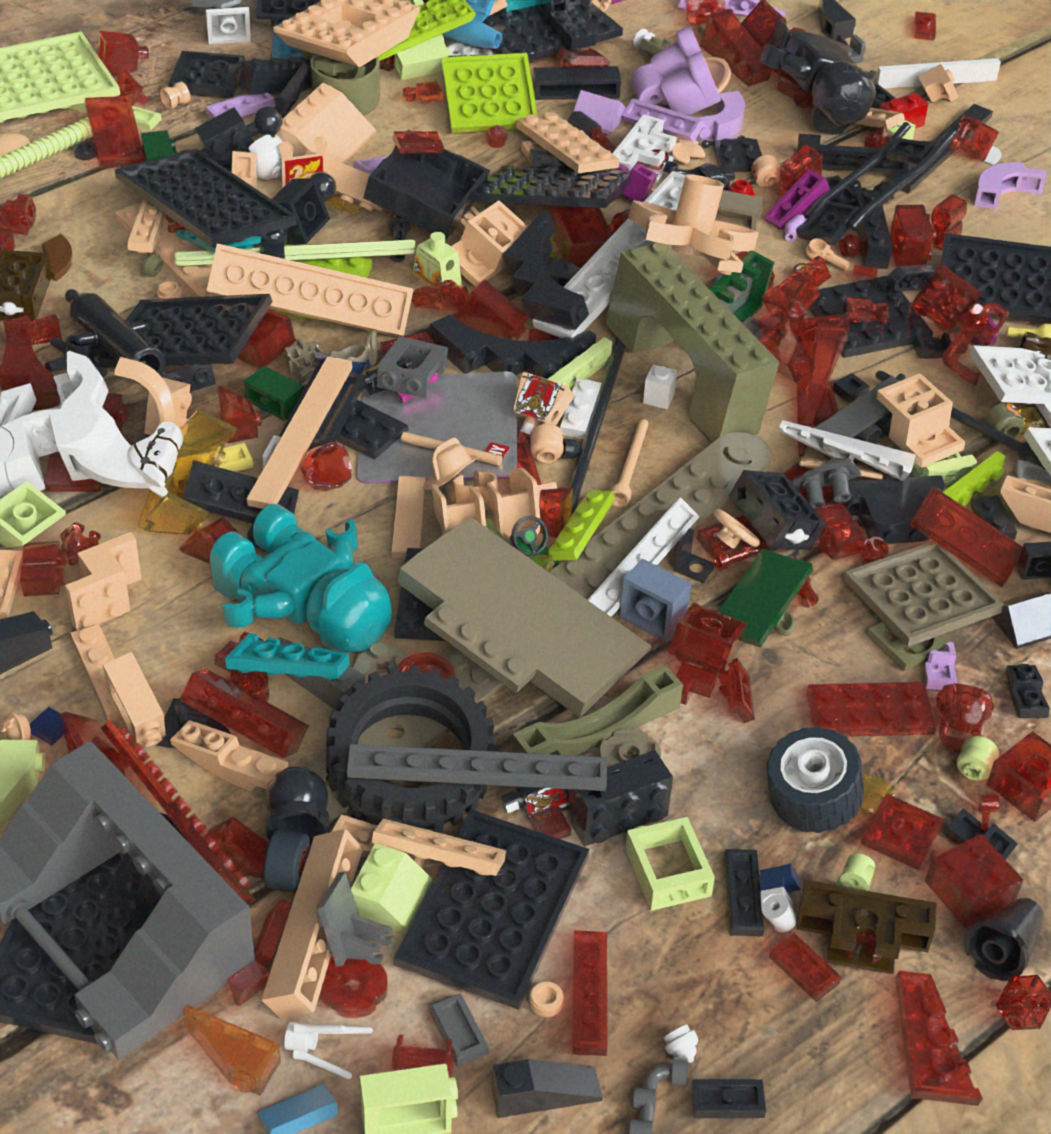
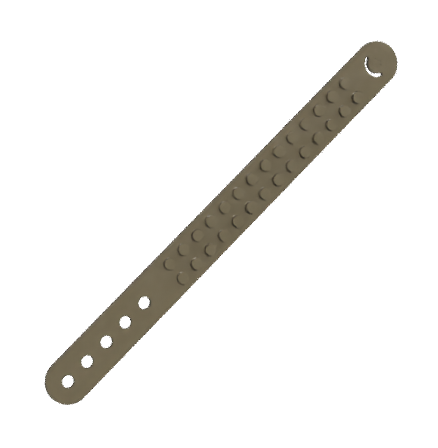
M733 432L719 437L590 539L576 561H563L549 573L588 599L677 499L681 497L700 516L690 527V529H694L730 499L729 494L743 470L764 471L769 466L771 461L769 445L760 437L745 432ZM724 451L728 452V459L724 456ZM455 647L424 671V673H430L431 668L440 670V677L448 680L451 675L458 678L460 688L464 690L469 686L475 691L474 701L476 703L486 700L504 685ZM397 715L378 721L366 729L360 736L358 745L427 748L449 729L443 724L427 717ZM392 728H398L404 732V735L398 739H391L386 736V732ZM325 749L304 767L317 773L326 784L328 791L326 810L329 813L331 827L338 821L341 814L346 815L352 810V807L349 805L343 808L338 802V791L332 792L330 786L326 783L329 774L326 773Z

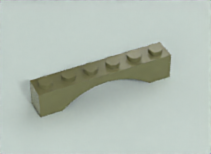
M664 665L642 675L619 697L589 715L563 723L537 722L512 733V753L550 754L558 750L560 755L576 756L602 744L605 738L607 741L608 738L613 736V732L617 730L635 729L679 709L683 684L667 665Z

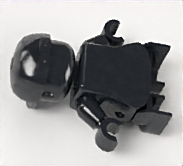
M778 19L772 35L761 54L760 62L773 69L782 68V70L792 76L804 91L812 93L814 108L811 119L815 128L823 133L837 135L843 133L850 124L863 120L875 99L876 90L873 80L877 72L874 70L864 71L855 64L850 57V47L841 35L838 34L836 40L797 30L789 34L787 25L782 19Z

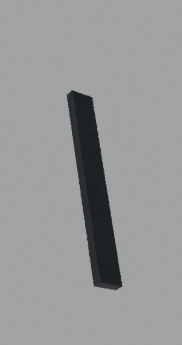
M973 104L932 142L935 146L949 129H953L957 133L953 140L928 168L900 190L908 194L911 193L992 118L993 111L977 104ZM897 173L894 177L891 178V184L896 182L904 174Z

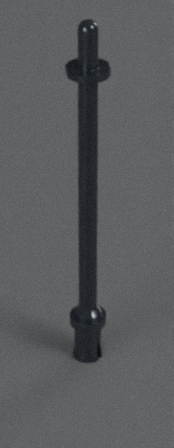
M881 370L875 374L876 379L881 382L892 376ZM901 373L896 377L899 381L906 379L905 375ZM952 407L951 418L1017 451L1020 460H1028L1046 470L1028 442L1022 443Z

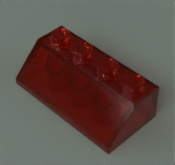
M547 205V212H550L556 230L552 236L563 260H567L582 268L612 236L600 208Z

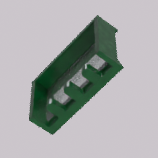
M753 250L740 259L743 262L741 273L732 272L731 275L724 274L709 288L741 323L748 316L753 317L763 307L775 263Z

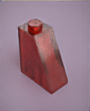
M484 279L470 293L455 318L479 332L511 340L516 338L519 340L527 330L525 324L530 317Z

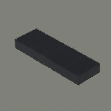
M725 849L724 861L730 936L763 937L764 920L761 906L757 850Z

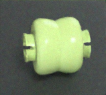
M970 737L962 744L961 753L957 758V768L970 780H986L994 773L995 763L999 759V749L995 743L986 737Z

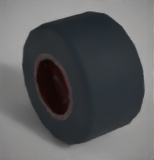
M277 830L273 833L267 847L264 863V882L268 888L290 892L297 891L310 851V841L307 834Z

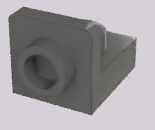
M856 34L851 35L850 45L848 46L850 47V57L855 63L863 62L866 44Z

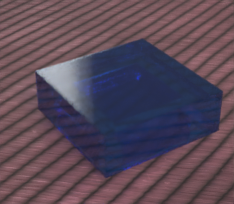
M49 706L29 724L31 734L51 746L73 727L70 718Z

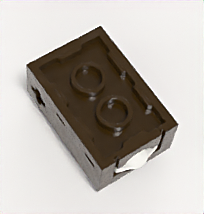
M0 250V320L36 322L52 278L48 253Z

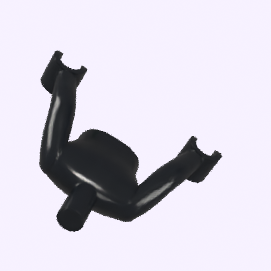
M667 161L663 169L665 173H668V176L674 171L683 175H699L717 180L724 184L723 190L725 191L730 187V181L735 179L734 172H723L712 163H705L691 170L678 169L679 165L676 162Z

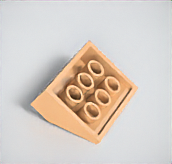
M322 83L282 119L283 123L280 131L275 135H278L283 142L288 141L289 145H292V157L303 156L307 150L316 153L315 137L323 136L324 140L328 142L327 158L344 164L375 134L376 130L342 92Z

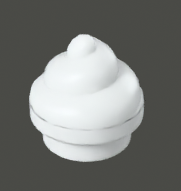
M687 1024L663 1038L667 1044L664 1048L668 1054L674 1057L688 1058V1063L694 1061L698 1037L696 1032L691 1031Z

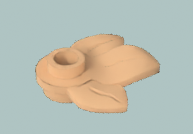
M676 137V144L670 152L665 151L666 154L673 156L684 164L689 163L690 157L705 158V152L696 140L691 142Z

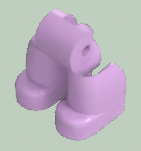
M689 25L676 32L677 42L663 48L650 59L652 64L643 65L634 71L631 83L637 100L653 105L660 103L669 105L671 110L686 115L696 113L721 100L695 35Z

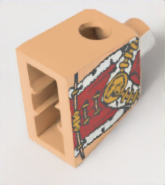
M523 372L514 405V413L524 421L520 433L530 438V433L536 426L543 423H550L556 426L572 401L574 393L566 385Z

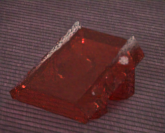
M561 47L556 55L559 59V67L608 66L610 64V61L591 47L588 50H567Z

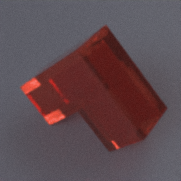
M682 662L676 675L683 684L680 703L687 705L692 693L710 698L716 685L717 673Z

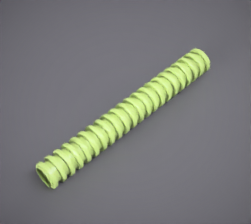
M108 107L101 112L84 118V120L81 119L72 125L57 130L55 133L52 132L43 138L26 144V146H21L20 149L17 148L8 154H3L0 157V179L20 171L22 168L31 166L39 162V160H44L45 157L48 158L51 155H55L63 149L66 150L78 142L85 141L92 136L94 137L103 131L118 126L120 124L118 112L113 107Z

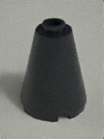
M1019 898L972 924L964 937V948L967 956L971 954L977 962L974 966L978 971L991 979L999 981H1009L1013 977L1022 975L1027 968L1044 920L1042 908L1030 898Z

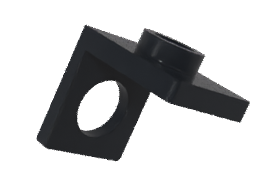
M689 528L674 547L673 556H676L674 571L704 583L714 570L716 564L691 554L694 530ZM693 564H700L704 566L705 571L695 573L689 567Z

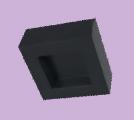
M853 373L835 381L833 385V391L849 403L854 402L859 396L869 392L870 388L868 384Z

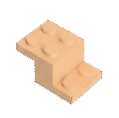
M497 201L469 220L461 240L451 246L458 252L460 273L478 288L506 268L502 255L528 226L500 201Z
M916 374L877 391L876 399L892 413L889 438L904 452L916 454L914 462L921 468L964 450L965 441L949 428L953 402L922 374Z
M131 532L77 553L82 579L65 585L72 626L76 631L100 624L130 611L127 585L141 580L136 538Z

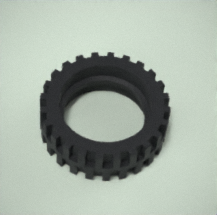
M398 666L390 667L386 675L380 676L377 671L369 674L368 682L364 685L360 681L354 683L351 686V696L342 694L338 700V711L332 710L326 736V773L329 774V785L332 792L338 791L339 804L343 808L350 805L354 819L362 820L364 817L370 821V824L377 826L383 819L422 829L432 828L434 832L440 833L443 832L445 823L450 821L453 826H456L462 822L463 811L469 813L471 809L475 810L477 808L478 797L484 798L488 785L439 782L427 787L404 788L388 784L380 779L348 778L347 767L350 744L358 745V740L363 732L385 718L397 715H418L433 719L446 726L459 739L463 750L495 752L496 736H493L494 723L491 717L486 718L487 707L483 701L476 703L474 701L475 691L469 686L464 690L460 688L458 678L451 675L447 680L440 677V670L431 668L430 673L419 672V666H410L409 671L399 672Z

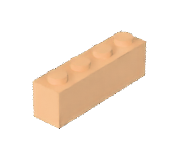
M308 150L305 153V155L316 154ZM327 158L328 174L334 178L336 182L335 194L339 195L342 201L353 204V201L357 202L359 207L369 212L372 209L382 211V207L363 198L368 178L371 174Z

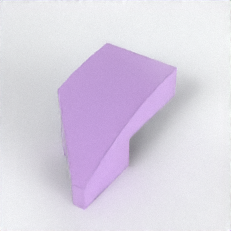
M954 642L946 643L945 649L941 651L934 649L929 653L928 662L924 666L926 689L956 692L957 677L954 667L956 659Z

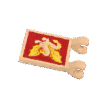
M323 136L315 137L317 154L292 157V145H289L288 141L280 142L283 187L291 179L310 178L311 175L317 172L328 173V142L324 140Z

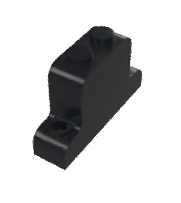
M942 475L907 477L904 481L897 478L850 481L848 484L851 499L846 502L833 501L838 513L845 516H859L861 518L867 537L874 544L922 542L931 538L936 519L932 501L943 492L945 483Z

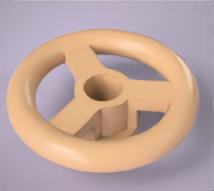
M721 509L714 511V516L724 525L717 534L724 543L735 549L741 539L753 547L759 545V539L740 522Z

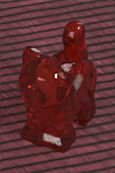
M74 522L60 534L61 548L67 556L70 566H75L78 563L77 553L99 545V540L101 539V534L94 530L88 532L89 537H85L82 534L85 526L78 522Z

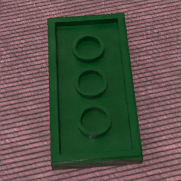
M762 549L710 622V632L761 648L812 573V563Z

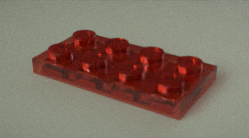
M924 682L811 684L807 687L806 693L814 728L833 729L846 737L934 735L936 724Z

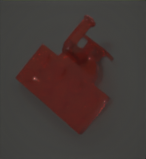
M940 263L910 306L914 308L918 315L933 321L934 325L942 331L950 333L955 326L962 328L943 354L942 362L961 378L976 386L981 373L970 370L957 360L974 336L983 341L981 346H988L1005 323L1010 312L996 303L980 306L976 301L982 292ZM990 313L1000 319L995 327L989 324Z

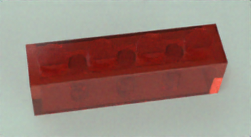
M207 668L191 673L180 698L184 703L282 758L297 753L309 728L308 724Z

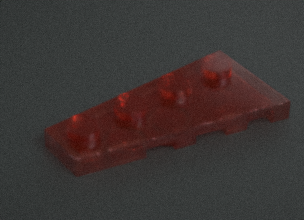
M899 970L895 976L911 1098L978 1106L983 1097L979 1088H974L970 1074L972 1071L967 1059L963 1060L957 1047L958 1037L955 1030L950 1029L945 1018L947 1011L932 975Z

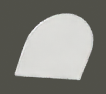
M984 145L977 148L971 156L994 166L1001 159L1002 154L997 147Z

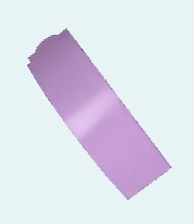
M739 91L720 93L721 100L717 103V114L698 117L702 119L704 126L696 137V141L731 139L740 132L743 124L745 101Z
M1007 162L991 166L979 178L974 206L997 209L1000 195L1010 191L1042 194L1047 170L1024 168V163Z

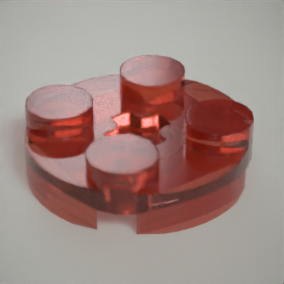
M334 957L330 958L321 987V999L328 1009L330 1006L341 1017L354 1019L368 1016L376 1011V1006L381 1003L382 999L384 1002L387 997V973L380 963L371 964L367 960L347 958L343 966H336ZM353 980L362 983L358 985L357 990H351V987L346 984Z

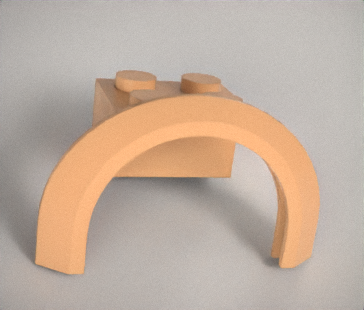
M120 357L115 369V375L133 379L149 390L144 433L152 435L162 422H172L180 428L182 435H184L189 425V420L186 418L187 409L192 400V395L189 393L190 384L162 378L148 365L136 360Z

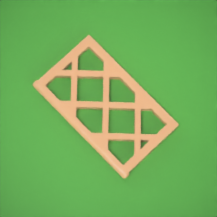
M801 456L800 466L815 468L828 460ZM856 465L861 472L860 476L882 479L883 477L881 471L876 468Z

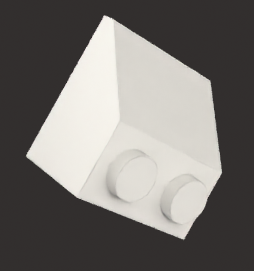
M249 7L205 11L209 44L251 42Z

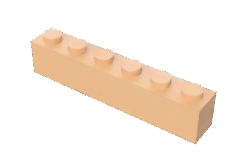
M346 829L314 836L262 996V1001L281 1019L311 1014L315 1011L331 957V953L327 948V937L323 925L319 923L317 918V907L339 872L346 873L350 888L352 887L363 851L362 846Z

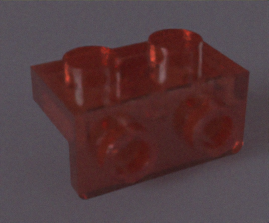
M686 0L687 21L695 22L696 26L707 24L708 21L712 20L717 23H725L728 18H734L733 9L725 7V0Z

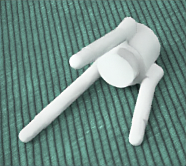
M289 1022L285 1034V1049L294 1051L293 1059L307 1061L331 1073L351 1079L352 1074L307 1052L315 1050L318 1034H371L373 1029L371 1027L311 1025Z

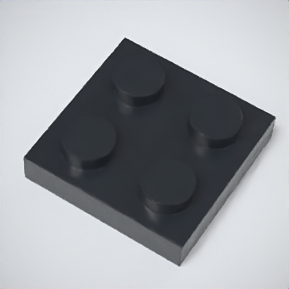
M726 138L714 140L713 150L718 166L723 172H751L753 162L760 156H763L757 139L731 140Z

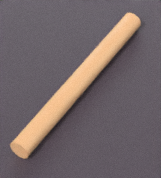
M403 432L401 441L404 443L435 450L439 444L444 442L408 432ZM464 447L469 456L476 455V461L500 466L502 463L501 455Z

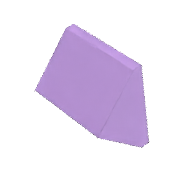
M581 90L573 112L582 111L601 125L602 133L610 135L623 120L621 115L626 107L620 101Z

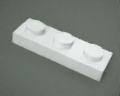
M576 379L572 391L574 397L565 411L560 426L564 436L584 439L602 383Z

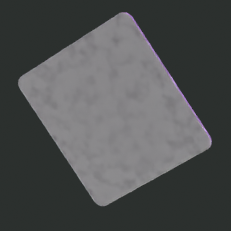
M486 372L437 375V381L428 384L426 398L415 396L405 403L400 400L393 390L370 397L363 387L362 402L407 424L408 433L444 442L450 438H456L464 447L484 452L491 442L510 447L500 466L475 460L459 472L463 475V479H474L475 470L493 473L497 477H509V473L517 468V415L514 413L516 376L514 373ZM400 437L376 459L358 452L357 479L361 483L398 482L399 476L426 477L427 481L434 474L431 462V455L434 450L404 443Z

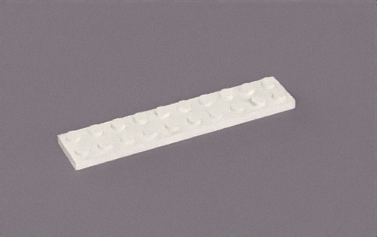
M672 171L644 202L677 210L685 175ZM628 218L564 286V288L584 296L589 312L587 318L576 330L533 319L534 328L560 338H573L577 334L584 332L611 301L621 252L657 243L645 239L646 228L639 226Z

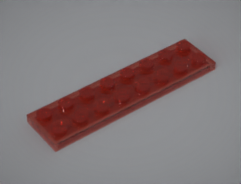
M111 720L104 724L100 729L190 845L248 905L256 899L248 891V888L252 885L240 870L235 873L233 872L237 868L235 862L224 850L220 854L218 853L221 849L220 843L209 831L204 835L203 832L207 827L195 813L189 816L188 813L192 808L181 795L176 798L174 797L178 790L166 777L162 780L160 779L164 773L153 760L147 762L151 757L140 743L131 744L135 741V738L124 726L118 729Z

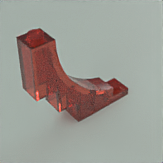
M816 256L761 297L768 313L758 320L765 335L760 342L780 362L777 372L795 383L815 369L807 349L798 343V334L805 314L813 302L820 296L817 288L831 278L824 258Z
M11 326L0 368L1 390L5 391L31 383L37 399L32 411L59 406L61 402L53 377L55 375L48 371L38 360L33 351L32 344L27 342V337H23L21 327ZM107 393L102 408L117 423L119 431H122L123 421L128 420V405H123L122 394Z

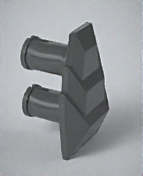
M833 458L792 480V483L797 490L806 489L808 503L814 510H819L826 505L822 487L832 486L834 500L836 502H846L851 499L848 480L860 476L861 472L851 459Z

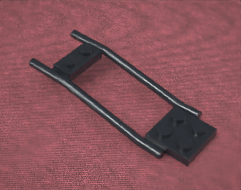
M904 122L875 155L816 200L804 214V218L807 220L797 230L799 237L807 240L822 239L827 244L835 245L849 228L855 231L870 213L928 168L957 135L956 131L949 129L934 146L933 143L902 138L911 128L908 122ZM885 157L888 160L917 164L862 209L857 206L831 201Z

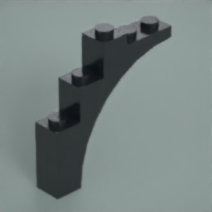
M451 315L430 323V343L448 347L447 359L464 374L486 365L493 372H512L515 375L526 372L548 379L557 373L560 368L565 367L576 356H580L591 345L596 343V334L591 330L577 334L573 338L521 341L495 337L479 332L461 323Z

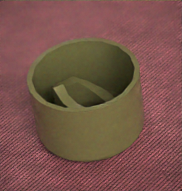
M318 54L312 56L310 61L312 92L322 83H325L342 92L362 115L370 113L377 107L380 101V61L378 56L361 67L348 70V73H336L335 76L324 75L323 71L315 68V60L328 57Z

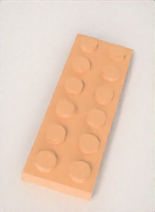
M547 112L542 116L526 115L525 118L516 119V128L577 173L619 168V158L614 156L609 150L604 149L599 143L590 139L588 135L580 132L578 128L570 125L568 121L563 120L557 113Z

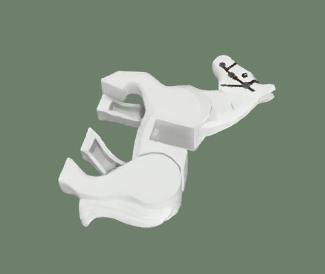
M71 351L67 352V373L53 376L60 396L61 404L59 406L31 413L37 400L31 383L1 392L0 499L26 481L39 491L46 489L39 457L58 451L72 481L94 479L104 484L123 488H148L164 500L169 497L170 494L164 486V481L172 474L177 454L183 443L184 437L180 428L172 422H162L151 436L130 445L120 433L114 419L102 408L109 390L104 379L88 357Z

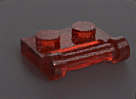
M965 115L960 121L957 135L949 143V146L953 150L961 149L973 158L984 162L999 131L969 115ZM972 129L974 133L970 141L964 139L967 131Z
M745 515L734 519L759 539L760 543L756 547L748 546L725 554L723 551L732 548L717 536L724 526L722 523L697 531V540L712 557L719 571L729 568L730 564L758 555L762 549L770 551L769 546L764 543V539L758 531L751 527ZM741 539L736 547L744 545L746 542Z

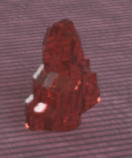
M452 279L444 280V282L435 283L433 286L417 288L412 293L411 302L415 308L463 311L468 304L469 293L466 285H458Z

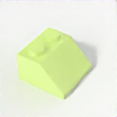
M26 481L0 499V544L5 548L23 546L65 516L66 511Z
M375 843L351 891L361 917L382 925H388L392 930L406 934L434 880L405 852Z

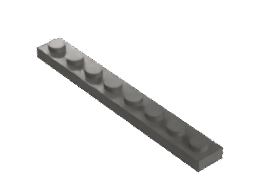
M350 744L347 777L606 791L607 758Z

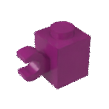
M637 164L631 171L624 165H619V168H616V170L624 171V174H631V184L622 194L626 195V198L631 202L633 200L643 202L648 197L658 174L641 164Z

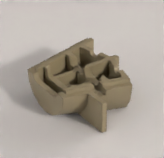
M297 338V345L284 348L289 375H295L300 378L301 384L311 377L316 367L321 368L323 363L314 360L315 353H325L316 341L304 343Z

